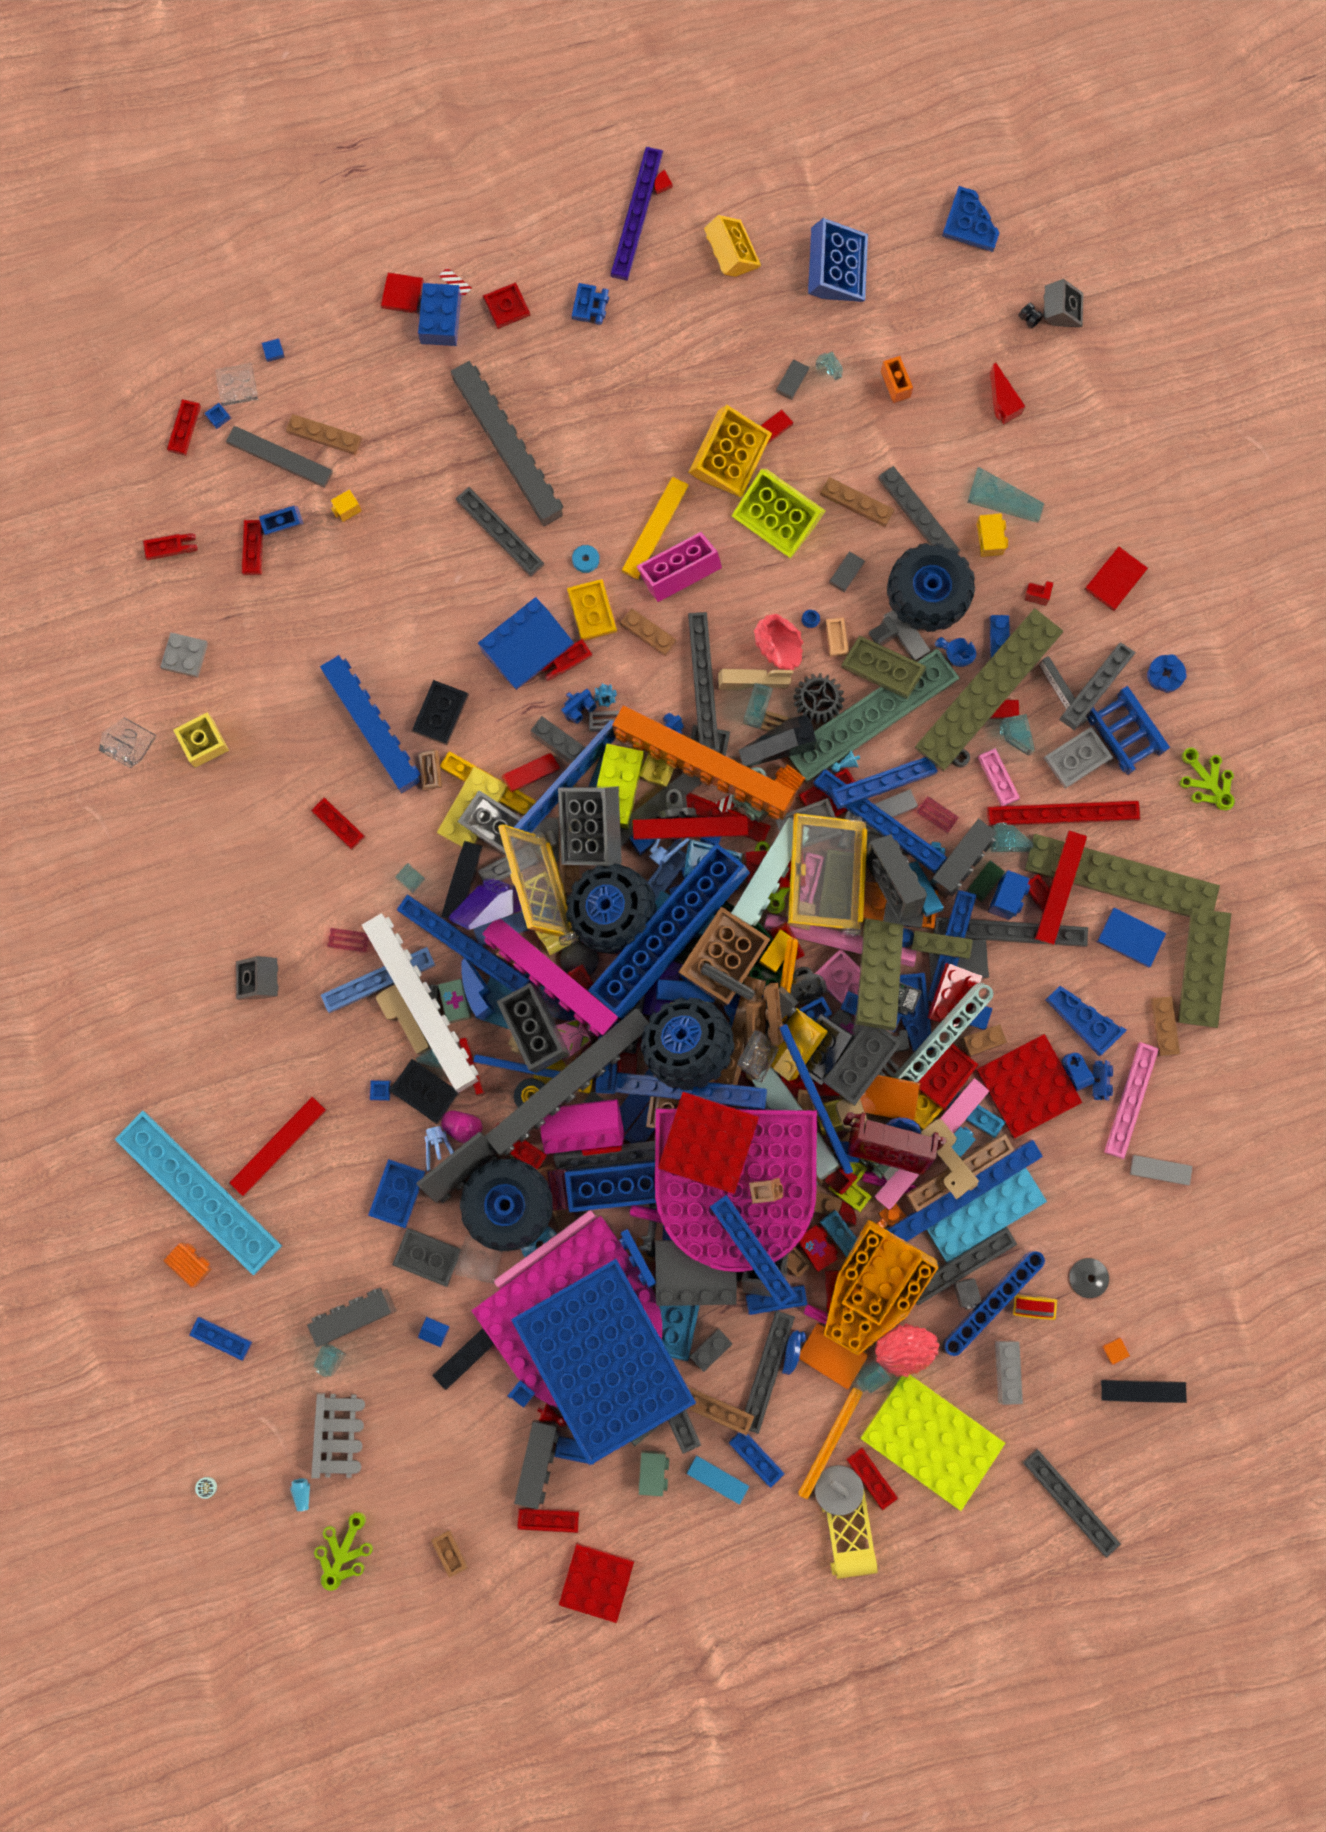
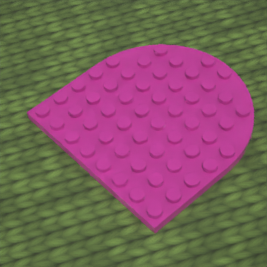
M656 1108L655 1197L658 1213L666 1232L673 1242L686 1255L713 1269L730 1272L754 1270L710 1208L712 1204L727 1194L774 1262L789 1253L805 1234L813 1216L816 1203L817 1110L739 1109L760 1117L735 1194L658 1169L677 1109ZM780 1178V1182L783 1185V1198L773 1202H752L749 1183Z
M602 1216L595 1219L471 1310L517 1378L535 1392L534 1395L557 1408L556 1402L511 1320L514 1317L617 1259L662 1339V1317L660 1307L656 1306V1295L652 1287L648 1289L647 1285H642L638 1277L641 1274L637 1267L633 1268L628 1258L630 1255L623 1249L620 1241Z

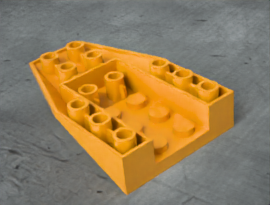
M868 1219L837 1275L824 1336L854 1354L860 1355L908 1316L939 1268L937 1260Z

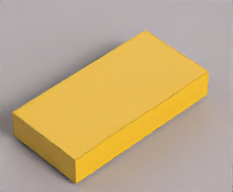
M780 930L759 963L776 973L784 961L787 940L792 937Z

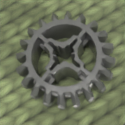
M819 673L818 678L811 674V680L806 676L804 682L800 681L799 687L795 688L797 694L794 695L793 699L797 700L794 702V706L799 707L797 712H804L803 715H808L811 722L813 718L816 719V724H819L820 719H822L823 723H826L827 717L832 720L834 715L838 716L839 710L843 708L841 703L844 702L845 698L841 697L844 694L843 690H839L841 685H834L836 679L833 678L830 681L829 675L822 678V673ZM813 686H820L818 690H808ZM826 688L832 693L834 700L826 694ZM822 692V698L820 699V701H818V704L816 705V698ZM804 697L812 703V709L807 706ZM830 706V708L825 711H817L820 707Z

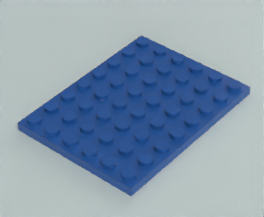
M617 1259L511 1319L589 1466L696 1404L694 1397Z

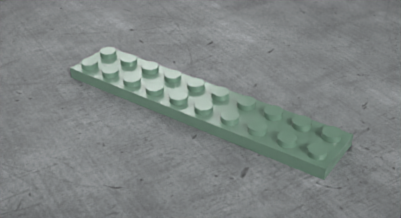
M938 648L918 661V663L926 666V670L908 699L883 687H879L814 731L817 740V750L788 757L796 770L805 777L806 783L821 774L824 769L827 770L834 763L846 757L850 751H855L959 680L960 677Z

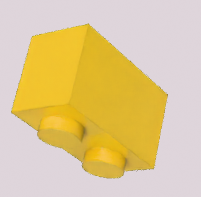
M1002 513L980 515L977 520V530L981 557L1003 555L1006 548H1008V538L1004 534V531H1006V521L1002 519Z

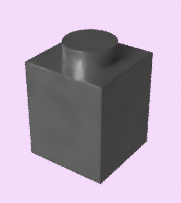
M975 1278L953 1284L960 1307H965L966 1310L977 1307V1303L982 1302Z

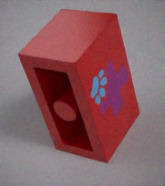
M814 1225L806 1230L798 1243L816 1272H819L838 1260L836 1256L838 1251L833 1244L829 1245L825 1238L828 1236L824 1229Z

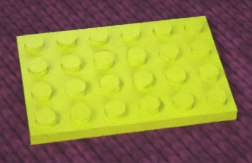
M911 1375L907 1378L904 1376L900 1377L860 1437L864 1442L960 1511H962L1005 1445L1004 1441Z

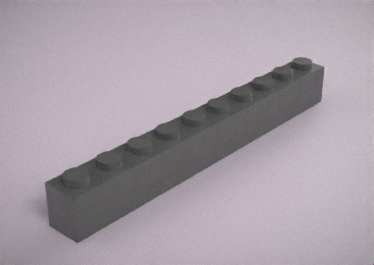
M467 361L451 370L452 379L542 525L546 526L563 516V504L559 498L555 499L552 486L549 483H545V476L540 468L537 470L534 465L536 464L535 459L531 453L527 454L524 441L517 438V431L514 425H509L507 422V414L503 409H499L497 398L494 394L491 396L489 393L490 388L485 380L482 381L479 377L481 374L477 366H473L470 361Z
M637 1008L634 1009L484 1137L499 1155L505 1154L507 1156L515 1149L513 1145L518 1141L524 1142L530 1136L529 1132L533 1128L537 1130L546 1123L544 1121L549 1115L553 1117L561 1110L559 1106L564 1102L570 1103L576 1097L575 1093L579 1089L584 1091L591 1085L590 1080L595 1076L599 1078L606 1072L605 1067L610 1063L612 1066L621 1059L620 1055L624 1051L630 1052L636 1046L635 1042L638 1039H644L642 1033L645 1025H649L647 1019Z

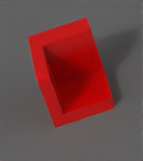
M1046 581L1044 586L1029 583L1024 601L1046 606L1050 600L1054 582Z
M842 1167L828 1175L825 1182L838 1194L843 1195L858 1177L853 1172L845 1174Z

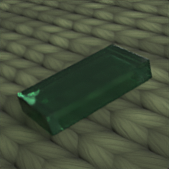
M990 860L966 891L976 894V898L982 902L1005 871Z

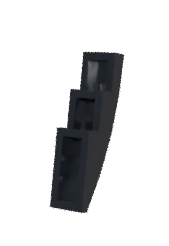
M464 841L441 917L449 919V916L469 896L482 853V845Z
M1101 1380L1102 1401L1187 1403L1186 1382Z

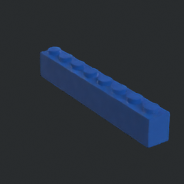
M338 655L321 665V670L401 794L420 783L421 781L418 778L421 775L415 765L411 767L408 761L411 760L405 750L401 751L398 747L401 744L396 735L391 736L388 730L391 729L385 719L382 721L378 716L381 712L376 704L371 705L369 702L371 697L366 689L362 690L359 684H361V681L357 675L350 673L349 669H351V666L346 658L342 660Z

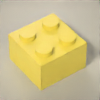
M208 712L173 729L189 762L195 768L229 751L213 718Z

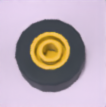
M533 1078L521 1081L515 1088L513 1096L517 1107L519 1108L545 1086L544 1083Z

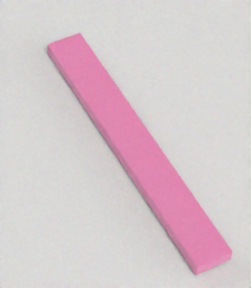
M768 913L764 929L770 931V929L788 922V918ZM790 926L796 938L862 954L863 937L818 926H810V930ZM902 947L901 964L914 967L917 951Z
M974 1078L940 1119L943 1120L954 1134L987 1095L989 1090ZM899 1169L884 1184L874 1198L890 1210L919 1174Z

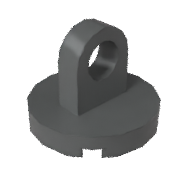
M671 789L667 793V810L659 812V819L695 818L697 816L695 808L687 807L686 795L680 789ZM675 794H678L679 799L674 803L673 797Z
M800 967L794 971V980L792 981L790 994L800 1004H810L821 998L823 993H826L827 985L822 976L813 974L808 967Z

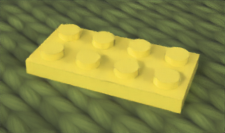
M474 767L437 833L461 847L465 840L476 843L479 837L458 823V820L479 790L499 803L507 789L506 784Z

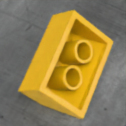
M718 215L704 228L707 240L714 250L713 253L718 259L720 269L724 275L736 277L761 267L741 220Z
M796 1008L797 1010L790 1016L786 1024L806 1065L828 1031ZM785 1041L780 1045H771L765 1054V1058L771 1067L788 1081L796 1079L799 1072Z

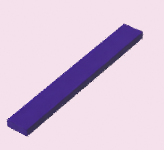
M651 147L645 148L611 270V277L626 281L629 279L662 160L663 150Z

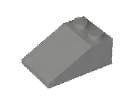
M479 790L458 820V823L506 856L498 826L504 824L514 827L521 820V817ZM508 838L512 849L517 840Z

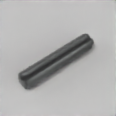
M707 963L703 965L701 969L702 974L748 1000L753 998L755 994L753 989Z

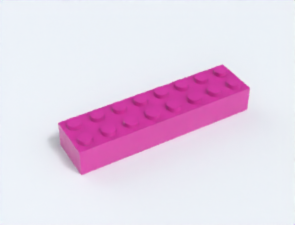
M501 918L493 921L482 933L486 944L494 950L498 948L500 950L499 954L508 962L513 960L515 962L513 966L523 975L527 972L530 975V981L538 987L540 985L545 987L543 991L553 1000L557 997L560 1000L558 1004L567 1012L572 1010L575 1013L574 1017L583 1025L585 1022L589 1024V1030L597 1037L600 1035L604 1036L618 1022V1016Z

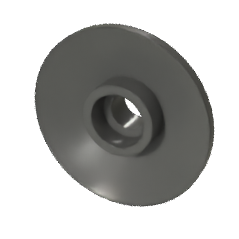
M1084 1258L1072 1266L1069 1280L1072 1289L1078 1295L1084 1298H1096L1106 1291L1109 1284V1274L1106 1267L1100 1261ZM1089 1275L1094 1276L1093 1282L1088 1281Z

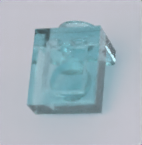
M833 351L828 354L823 353L817 358L815 366L817 370L826 366L828 374L832 375L835 381L842 377L843 368Z

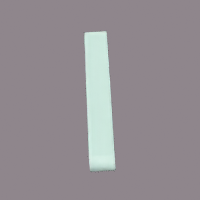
M984 983L975 984L895 1073L894 1078L901 1079L903 1076H908V1081L918 1082L993 998L992 988ZM985 988V996L979 997L980 989ZM973 1003V1009L970 1012H966V1005ZM959 1017V1018H960V1023H959V1025H958V1026H953V1024H952L953 1020H954L955 1018ZM947 1032V1038L944 1041H940V1034ZM929 1047H934L933 1054L928 1056L926 1050ZM921 1061V1067L918 1070H914V1063Z

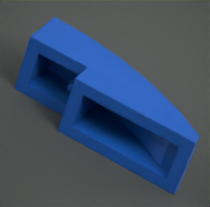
M464 958L462 960V980L465 994L475 1016L484 1021L495 1012L486 998L491 993V990L473 963Z

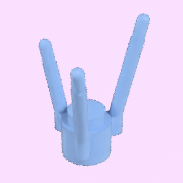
M683 838L676 839L667 850L661 846L657 848L661 839H656L654 845L649 850L652 853L649 857L656 864L662 866L690 839L686 838L679 845L678 843Z
M441 1126L426 1130V1170L428 1172L430 1171V1142L431 1145L435 1146L438 1160H441L439 1144L443 1142L442 1139L450 1154L454 1153L447 1139L446 1131L442 1132Z

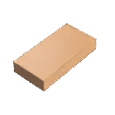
M844 618L825 620L830 657L848 655L849 649Z

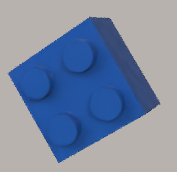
M1007 870L1000 878L988 912L1006 920H1010L1013 916L1016 917L1021 912L1024 904L1021 900L1029 892L1030 885H1028L1030 878Z

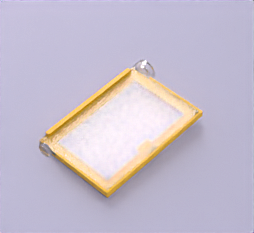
M799 813L794 814L789 924L842 929L841 935L861 936L867 847L866 822L862 821V817L852 816L851 820Z
M504 824L498 826L511 869L510 875L513 885H515L527 928L559 936V942L562 946L577 942L579 940L578 935L571 931V923L567 921V898L552 847L549 842H546L543 831H537L532 834Z

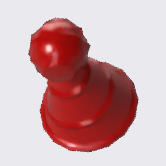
M546 1403L544 1409L538 1408L537 1411L541 1413L538 1421H557L560 1427L567 1425L564 1417H559L548 1403Z

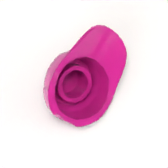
M449 1111L443 1116L441 1121L443 1130L462 1144H465L483 1130L479 1118L464 1112Z

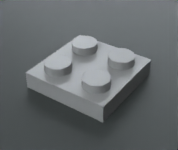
M170 633L160 668L198 678L208 642Z

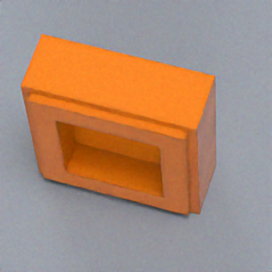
M1120 1337L1102 1346L1111 1365L1130 1356Z

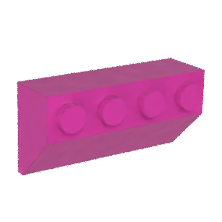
M702 532L637 565V569L649 592L657 602L722 568L718 551Z
M618 1099L559 1106L561 1110L553 1117L551 1115L544 1119L546 1123L541 1126V1138L545 1154L620 1146L623 1144L625 1135Z

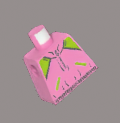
M577 1019L556 1025L570 1054L562 1059L566 1066L591 1047L590 1037L595 1035L589 1030L590 1025L583 1027Z

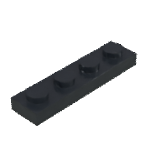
M482 1328L432 1375L445 1391L494 1345L486 1331Z

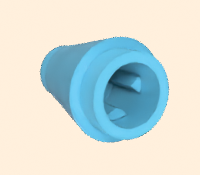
M303 1478L292 1481L290 1490L297 1511L308 1510L310 1495L308 1479Z

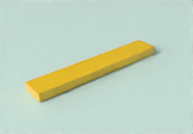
M672 476L623 566V573L639 580L641 574L637 569V565L649 560L689 484Z
M450 751L440 764V769L463 782H466L471 771L476 767ZM507 787L499 802L524 816L537 801L518 790L511 793Z

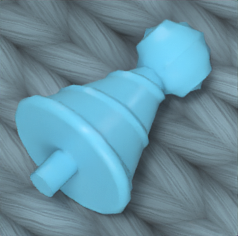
M850 751L840 763H834L831 766V770L838 772L842 767L858 768L856 760L860 759L859 755L854 757L853 752Z

